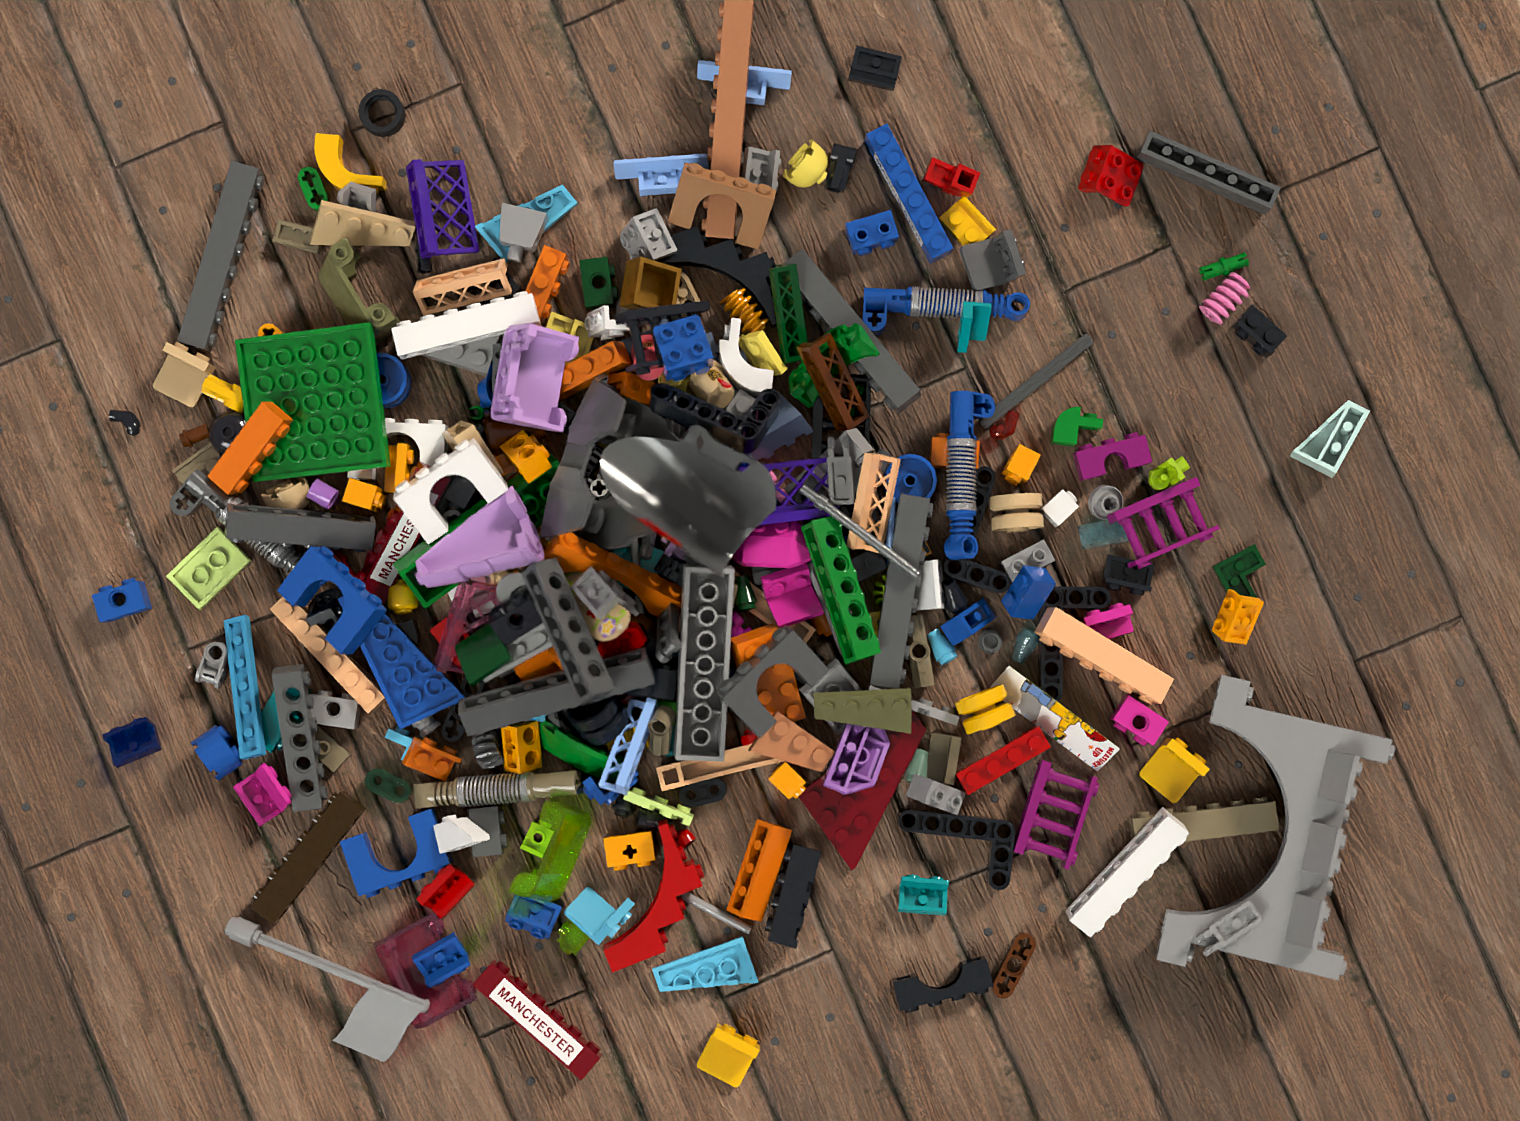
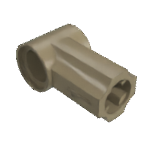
M665 705L656 708L648 723L650 731L649 750L652 751L653 755L657 756L670 752L672 727L676 718L674 710Z

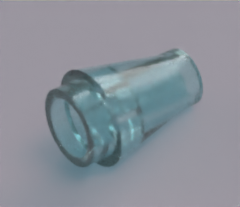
M1022 627L1021 632L1017 633L1011 659L1024 664L1025 660L1038 645L1039 635L1035 634L1032 630Z

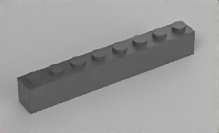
M235 161L230 163L177 340L182 345L210 353L211 349L217 344L218 334L216 332L218 326L222 325L225 312L223 309L225 302L228 303L231 297L230 285L232 280H235L237 277L238 266L236 265L239 257L241 258L244 254L245 244L243 242L245 235L250 233L252 226L250 221L252 212L255 213L257 210V195L259 190L263 189L265 183L264 173L259 168Z
M801 249L784 262L785 264H797L802 304L807 303L811 308L809 312L817 322L821 320L826 326L824 328L825 332L842 324L851 327L853 323H857L863 327L880 354L877 357L871 356L859 359L853 365L861 375L864 373L870 379L868 383L876 393L878 391L882 393L885 397L883 399L885 405L891 411L895 409L900 414L921 397V390L806 252Z
M900 493L891 550L918 569L919 565H923L925 560V551L921 550L923 541L927 542L929 527L925 526L927 517L931 518L933 504L929 503L930 498ZM890 560L877 631L881 653L873 656L869 683L870 685L899 689V684H904L906 669H902L903 660H908L910 646H907L906 642L907 636H912L914 622H910L911 612H916L918 599L914 598L915 589L920 588L922 575H918L914 579Z
M645 647L602 659L615 688L606 697L621 695L630 690L646 688L649 685L655 684L654 670ZM562 670L459 699L458 714L467 735L471 736L483 734L496 728H504L513 723L529 721L532 718L545 714L550 715L563 709L575 708L579 706V703L565 671Z

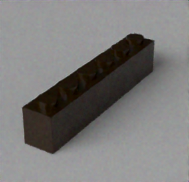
M345 791L339 792V794L335 792L326 803L329 806L325 812L322 813L320 811L311 822L314 824L309 832L305 830L296 841L299 843L294 851L289 850L282 859V862H284L283 866L279 870L275 869L267 878L269 883L265 889L260 888L252 897L254 903L251 905V908L272 925L279 922L339 845L340 841H342L367 809Z

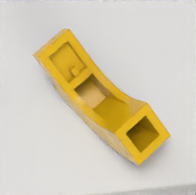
M315 134L314 149L316 161L324 176L335 188L340 190L348 183L354 182L376 189V194L379 191H386L387 182L383 176L354 174L345 169L342 161L344 141L339 135Z

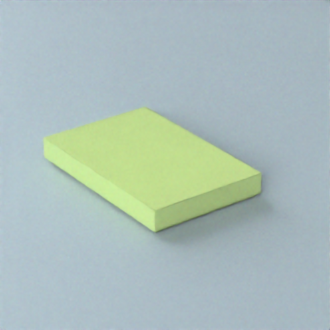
M217 526L166 577L198 610H202L252 560L235 542L226 539L225 532Z

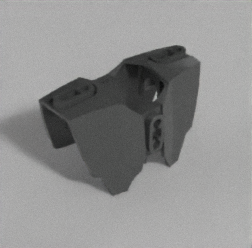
M593 379L569 426L565 451L555 476L550 482L540 538L550 542L555 536L571 532L604 550L628 547L634 539L655 533L654 530L629 515L609 491L600 500H594L595 495L587 486L583 476H585V469L596 441L607 446L627 437H651L680 441L670 431V422L652 412L648 406L622 396L619 391Z

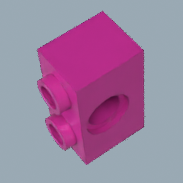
M1124 695L1110 717V720L1115 722L1113 727L1123 733L1129 731L1135 735L1133 740L1144 747L1146 744L1154 746L1169 723L1168 720L1129 695ZM1137 715L1143 719V725L1139 729H1136L1132 724L1133 718Z

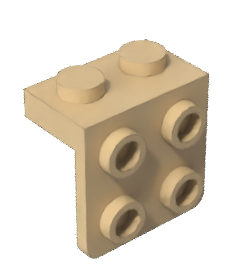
M166 342L162 351L168 353V356L153 383V388L194 408L203 394L201 390L205 378L209 374L212 375L216 367L208 363L210 358L198 352L194 356L187 352L188 347L178 342H175L174 345Z

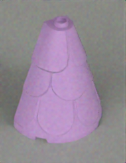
M513 486L469 517L451 534H447L415 561L417 567L415 576L420 585L425 584L426 587L430 588L469 581L470 578L482 577L494 572L530 565L533 562L544 559V549L534 522L530 521L526 513L528 510Z

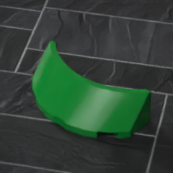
M853 323L851 327L842 324L826 332L831 333L846 367L859 359L871 356L877 357L880 354L863 327L857 323ZM827 342L819 346V350L822 356L828 357L829 347ZM801 358L800 366L792 371L789 376V389L792 396L810 408L819 394ZM832 363L830 370L832 377L839 373V368L834 363Z
M545 716V721L540 722L539 725L540 746L569 765L601 779L610 751L605 752L596 746L586 744L583 739L552 724L547 716ZM617 755L615 757L618 764L624 762L625 756ZM619 771L610 774L606 782L616 784Z

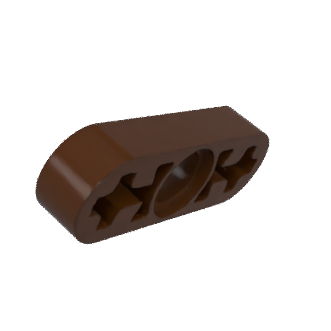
M1021 932L1014 937L992 981L994 986L991 987L992 991L999 998H1008L1013 994L1035 950L1036 942L1026 932ZM1028 938L1030 947H1024L1021 952L1022 955H1025V958L1022 959L1019 955L1012 954L1013 950L1019 952L1021 945L1018 943L1019 940ZM1010 959L1019 960L1020 968L1018 971L1010 972L1007 969V962ZM1005 971L1007 975L1015 978L1013 981L1008 978L1006 985L1009 989L999 993L997 984L998 982H1004L1006 977L1001 974Z

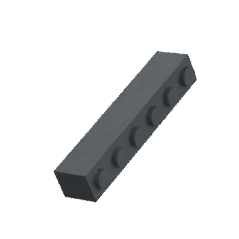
M1149 131L1136 159L1264 215L1272 209L1281 189L1279 186L1153 131Z
M228 503L225 537L237 543L250 540L262 545L274 542L287 547L299 544L306 548H310V546H324L336 551L348 548L355 552H365L366 550H373L376 522L374 516Z

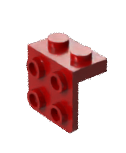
M1093 145L1085 170L1081 175L1078 189L1084 193H1101L1121 206H1129L1140 179L1143 164L1113 145Z

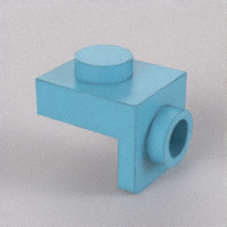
M396 726V729H388L385 738L406 747L401 758L403 761L414 737L409 736V730L399 729V726Z

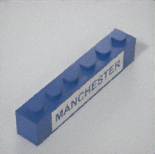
M886 123L867 133L865 143L929 263L932 264L951 254L953 246L888 124Z

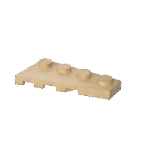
M321 200L310 238V245H334L343 238H346L352 245L409 246L415 230V221Z

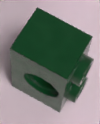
M608 257L579 260L586 310H595L601 306L615 307L614 301L618 300L617 286H612L611 277H615L614 263H609ZM598 278L606 281L605 286L601 289L593 287L594 281Z

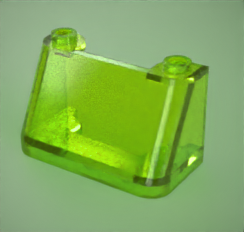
M550 797L545 800L540 819L542 824L554 830L539 870L534 869L532 873L523 872L518 874L514 878L509 892L521 897L556 901L562 896L590 829L591 817L584 810Z

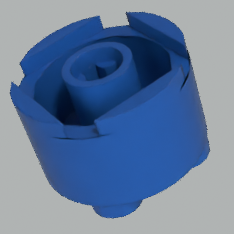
M214 725L194 739L191 744L193 746L198 745L194 749L210 772L215 770L218 773L215 778L220 781L243 765L244 762L243 759H240L239 746H233L229 741L233 738L229 731L221 725L219 727Z

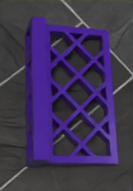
M422 159L412 160L406 166L421 259L441 255L478 253L479 246L464 160L422 162ZM449 167H458L460 177L456 181L446 173ZM425 168H432L440 174L434 182L426 176ZM441 177L453 185L447 193L436 185ZM454 188L463 194V201L460 204L450 196ZM432 189L443 197L438 205L430 199L429 193ZM445 200L456 207L451 216L440 208ZM458 211H461L467 217V223L464 227L454 219ZM436 212L447 220L442 228L434 223L433 216ZM449 223L460 230L455 239L444 231ZM462 234H465L470 239L471 247L465 248L457 242ZM440 235L451 243L447 249H438L437 239Z
M827 457L763 464L769 473L772 469H778L783 473L782 477L774 485L775 490L781 493L785 499L759 525L829 517L830 515L823 509L820 511L813 506L814 503L809 502L808 498L803 503H796L791 499L796 491L803 487L802 484L810 474L819 481L813 491L817 492L822 485L829 490V484L825 483L828 479V469L822 479L812 472L819 463L827 464ZM748 466L738 467V471H745ZM795 466H801L806 470V473L799 481L789 475ZM787 477L796 484L788 495L779 488Z

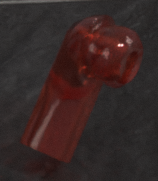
M1008 411L1005 423L999 426L994 425L990 428V436L997 440H1003L1013 435L1020 414Z

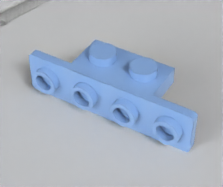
M699 60L697 79L713 81L714 75L719 74V65H715L713 61ZM749 66L746 103L764 105L767 87L789 90L792 71Z
M707 154L613 161L615 179H639L640 196L676 193L684 163H696L709 170Z

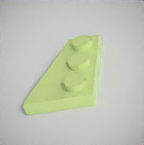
M633 787L632 790L629 789L627 795L623 797L624 800L646 809L657 810L660 814L670 819L677 820L678 818L683 820L682 824L690 826L694 814L690 813L691 808L681 804H677V807L668 804V799L655 795L654 799L645 796L646 791L637 787Z

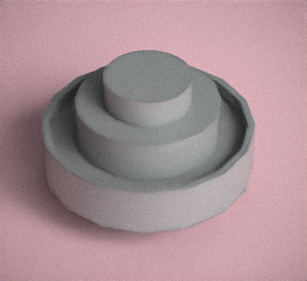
M1101 485L1095 488L1088 500L1089 510L1092 515L1102 520H1108L1106 515L1122 509L1124 504L1121 492L1109 485Z

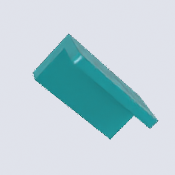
M963 301L957 335V352L967 353L969 340H986L992 309L990 303Z

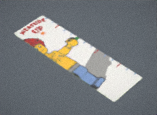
M1008 666L991 685V687L1003 684L1007 692V697L1003 700L1005 703L1011 704L1013 709L1036 726H1039L1041 730L1096 771H1099L1119 751L1120 748L1012 667Z

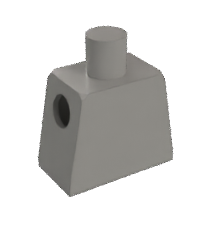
M502 203L499 239L501 245L509 247L507 260L521 263L523 250L535 252L549 217L547 213Z

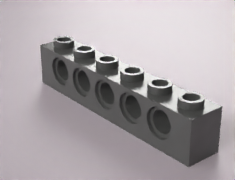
M557 558L533 562L522 572V576L579 705L604 699L615 688Z
M304 664L275 667L272 672V680L289 789L292 796L293 812L321 809L324 801L328 799L326 785L322 786L321 777H324V766L318 760V755L321 754L320 741L315 740L314 732H317V720L311 714V709H314L313 695L308 694L307 686H310L309 671H305ZM296 688L300 695L292 696L289 694L288 689ZM299 711L303 714V718L296 719L292 716L291 712ZM303 734L307 740L304 742L298 741L295 735ZM306 757L310 760V763L302 764L298 758ZM310 780L314 785L307 787L302 781Z

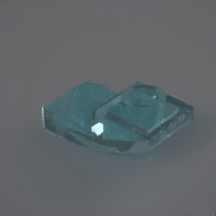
M1106 520L1078 526L1082 550L1129 542L1123 526L1119 525L1118 521L1110 524Z

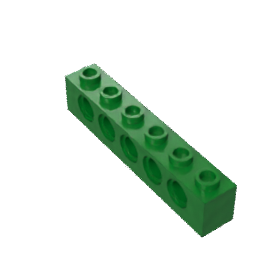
M832 516L801 526L845 664L881 653L879 639L875 635L872 618L864 602L865 597L860 589L857 572L849 556V548L845 544L841 524Z

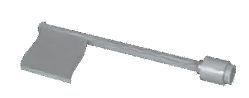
M232 917L226 926L225 935H228L229 939L250 948L255 944H261L367 988V992L355 1005L343 1030L332 1041L372 1058L385 1062L399 1046L411 1022L420 1012L425 1013L429 1009L430 1002L428 999L423 1000L263 934V931H261L262 926L242 917Z

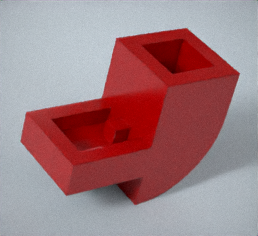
M932 157L922 181L941 188V191L947 194L969 197L974 192L981 172L960 163L952 166Z

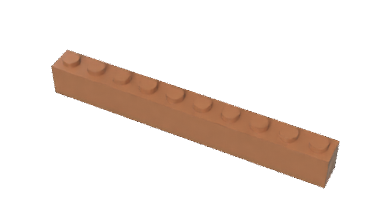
M724 0V3L720 2L719 17H723V25L718 27L717 41H721V49L716 51L715 65H719V74L714 75L713 89H717V98L712 99L711 113H715V122L710 123L709 137H713V147H708L707 161H711L712 171L719 170L735 178L740 177L754 0ZM712 194L704 198L703 208L707 209V218H702L701 232H705L706 238L735 240L738 203L732 197L724 194Z

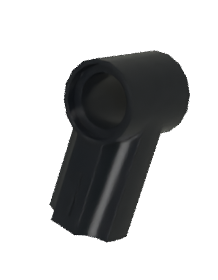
M834 143L829 160L830 167L825 189L836 193H844L849 170L852 169L857 148Z

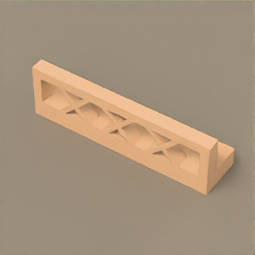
M505 258L420 279L416 281L413 294L423 316L509 295L512 293V289L505 275L508 265ZM500 279L503 288L496 290L488 285L490 281ZM473 285L482 289L478 295H473L466 290L469 286ZM449 291L460 295L459 299L454 301L444 296ZM432 297L438 300L437 305L427 307L423 298Z
M864 453L852 520L869 533L874 530L878 537L877 539L884 544L901 459L877 453ZM882 461L892 462L891 472L886 476L881 471ZM883 484L887 492L886 497L880 500L876 492L877 487ZM878 507L882 513V518L879 522L875 523L872 518V512ZM849 530L848 548L864 549L879 553Z

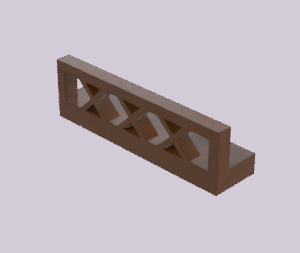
M826 333L813 343H802L797 347L836 430L847 431L853 429L870 417L831 333ZM827 342L829 347L828 357L822 356L819 350V346ZM832 363L837 364L839 368L837 378L832 377L830 373ZM842 384L847 385L849 389L847 399L842 398L840 394ZM852 405L857 406L860 413L854 420L850 415Z

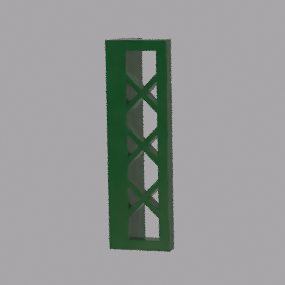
M783 263L770 268L769 273L781 358L783 363L787 364L801 360L797 347L802 343H807L797 264Z

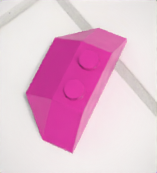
M797 521L758 525L731 557L742 566L792 568L811 560L801 529L803 525Z

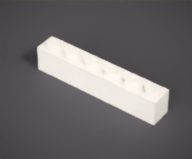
M524 291L514 294V298L504 300V297L490 300V304L482 306L481 303L471 304L467 306L466 310L462 311L450 309L444 311V315L438 317L426 315L421 317L420 321L411 323L410 320L399 322L397 327L391 328L398 357L406 359L503 335L511 325L531 323L539 326L541 323L535 298L532 293L528 294Z
M1162 807L1065 910L1069 921L1090 938L1095 932L1101 931L1110 916L1117 914L1121 905L1128 898L1135 895L1138 887L1152 877L1154 870L1168 860L1170 853L1177 846L1185 842L1189 832L1184 824Z

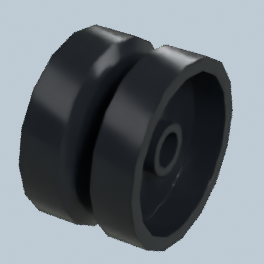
M617 695L566 709V715L570 723L584 742L592 746L603 745L615 739L624 730L629 719L628 711L618 700Z

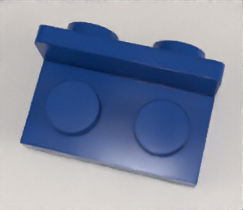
M517 889L506 914L505 922L509 923L508 925L513 929H524L531 932V935L535 938L550 939L562 906Z

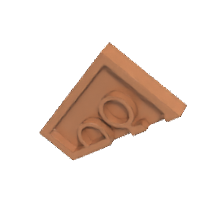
M777 710L772 715L777 722L761 738L756 737L748 749L754 753L822 772L835 751Z

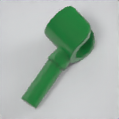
M481 406L470 407L468 410H477L478 416L470 417L469 419L472 421L481 419L484 416L483 411L487 409H483Z

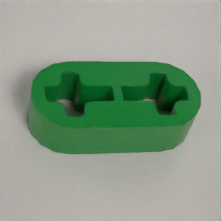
M313 167L301 169L298 174V181L306 201L313 210L318 211L320 205L312 202L316 200L313 192L317 191L320 197H324L322 200L330 202L322 178ZM310 173L312 176H315L314 178H312V181L314 183L313 187H311V185L307 181H304L305 179H307L306 174Z

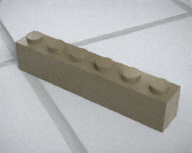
M1255 797L1253 802L1244 803V799L1229 801L1230 805L1220 806V802L1207 803L1206 808L1197 809L1196 805L1183 806L1182 811L1173 812V808H1166L1169 813L1184 824L1189 832L1185 842L1279 830L1276 802L1268 800L1267 797ZM1149 811L1135 812V817H1128L1131 840L1156 814L1149 815Z

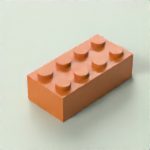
M771 623L732 637L730 647L736 669L743 662L749 661L755 655L754 653L758 647L770 641L773 633L779 627ZM775 664L768 667L760 675L756 686V693L760 703L771 715L777 710L792 722L806 718L793 669L787 664Z

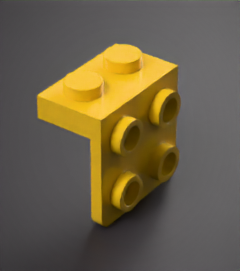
M1166 738L1139 771V776L1172 803L1179 801L1198 776H1205L1210 770L1205 765L1207 761L1197 753L1192 755L1186 750L1188 746L1179 738L1175 740L1173 738Z
M717 1023L697 1061V1067L733 1087H738L753 1058L756 1059L760 1051V1045L757 1044L758 1041L755 1038L746 1034L742 1036L736 1033V1029L726 1023H723V1025Z

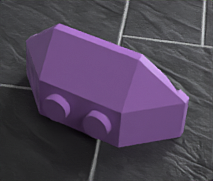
M845 723L834 750L835 753L827 768L823 786L844 795L874 787L890 745L886 731L884 729Z

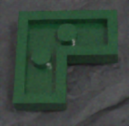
M1253 544L1212 566V569L1225 593H1227L1228 589H1231L1239 595L1256 598L1257 596L1246 575L1265 566L1266 563L1256 545Z

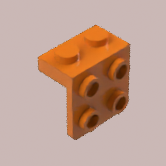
M554 646L514 667V671L522 682L564 670Z

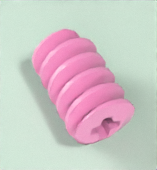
M1231 272L1229 279H1224L1222 286L1216 287V292H1212L1209 295V299H1205L1202 302L1203 306L1199 305V308L1208 319L1222 325L1223 322L1220 316L1229 318L1230 316L1226 310L1229 309L1234 312L1236 308L1233 303L1241 305L1243 302L1240 296L1248 298L1249 294L1246 290L1250 289V286L1240 275Z

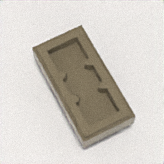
M278 219L272 240L273 243L318 255L322 245H310L312 227Z
M317 724V732H314L315 740H319L321 746V754L318 755V759L332 772H336L351 754ZM303 735L298 741L304 742L307 738Z

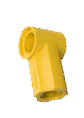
M211 374L205 378L202 384V393L223 402V405L239 413L244 412L240 386L234 383L232 385Z

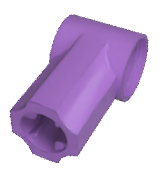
M319 479L314 481L307 493V498L327 510L333 505L337 506L340 500L338 496L339 491Z

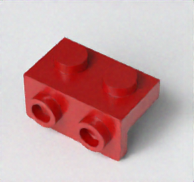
M629 621L628 626L619 636L612 640L601 641L597 646V650L602 659L642 648L647 637L637 622Z
M449 864L440 869L437 877L422 888L421 894L416 899L422 906L432 909L439 918L443 919L475 884L461 868Z

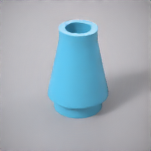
M939 629L926 635L936 662L939 661L941 666L958 656L955 652L957 649L952 646Z

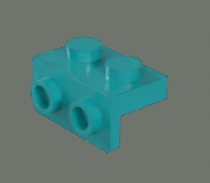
M914 874L902 876L899 883L898 912L946 916L949 880H943L942 877L933 876L929 879L920 878Z

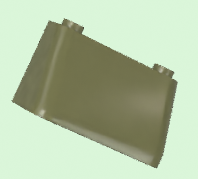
M343 238L331 247L318 272V278L346 325L371 322L374 329L375 345H378L393 335L391 328L397 327V323L401 321L392 314L385 304L375 303L368 308L365 307L349 281L358 275L356 263L362 258L356 248L346 238Z

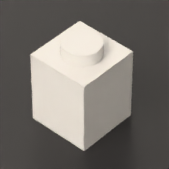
M1062 489L1039 511L1054 527H1057L1079 507L1076 504L1078 500L1070 491L1065 492Z

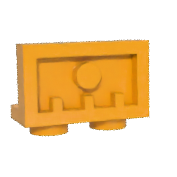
M1228 589L1217 618L1214 621L1212 632L1225 642L1247 644L1264 602L1259 598L1242 596L1234 590Z

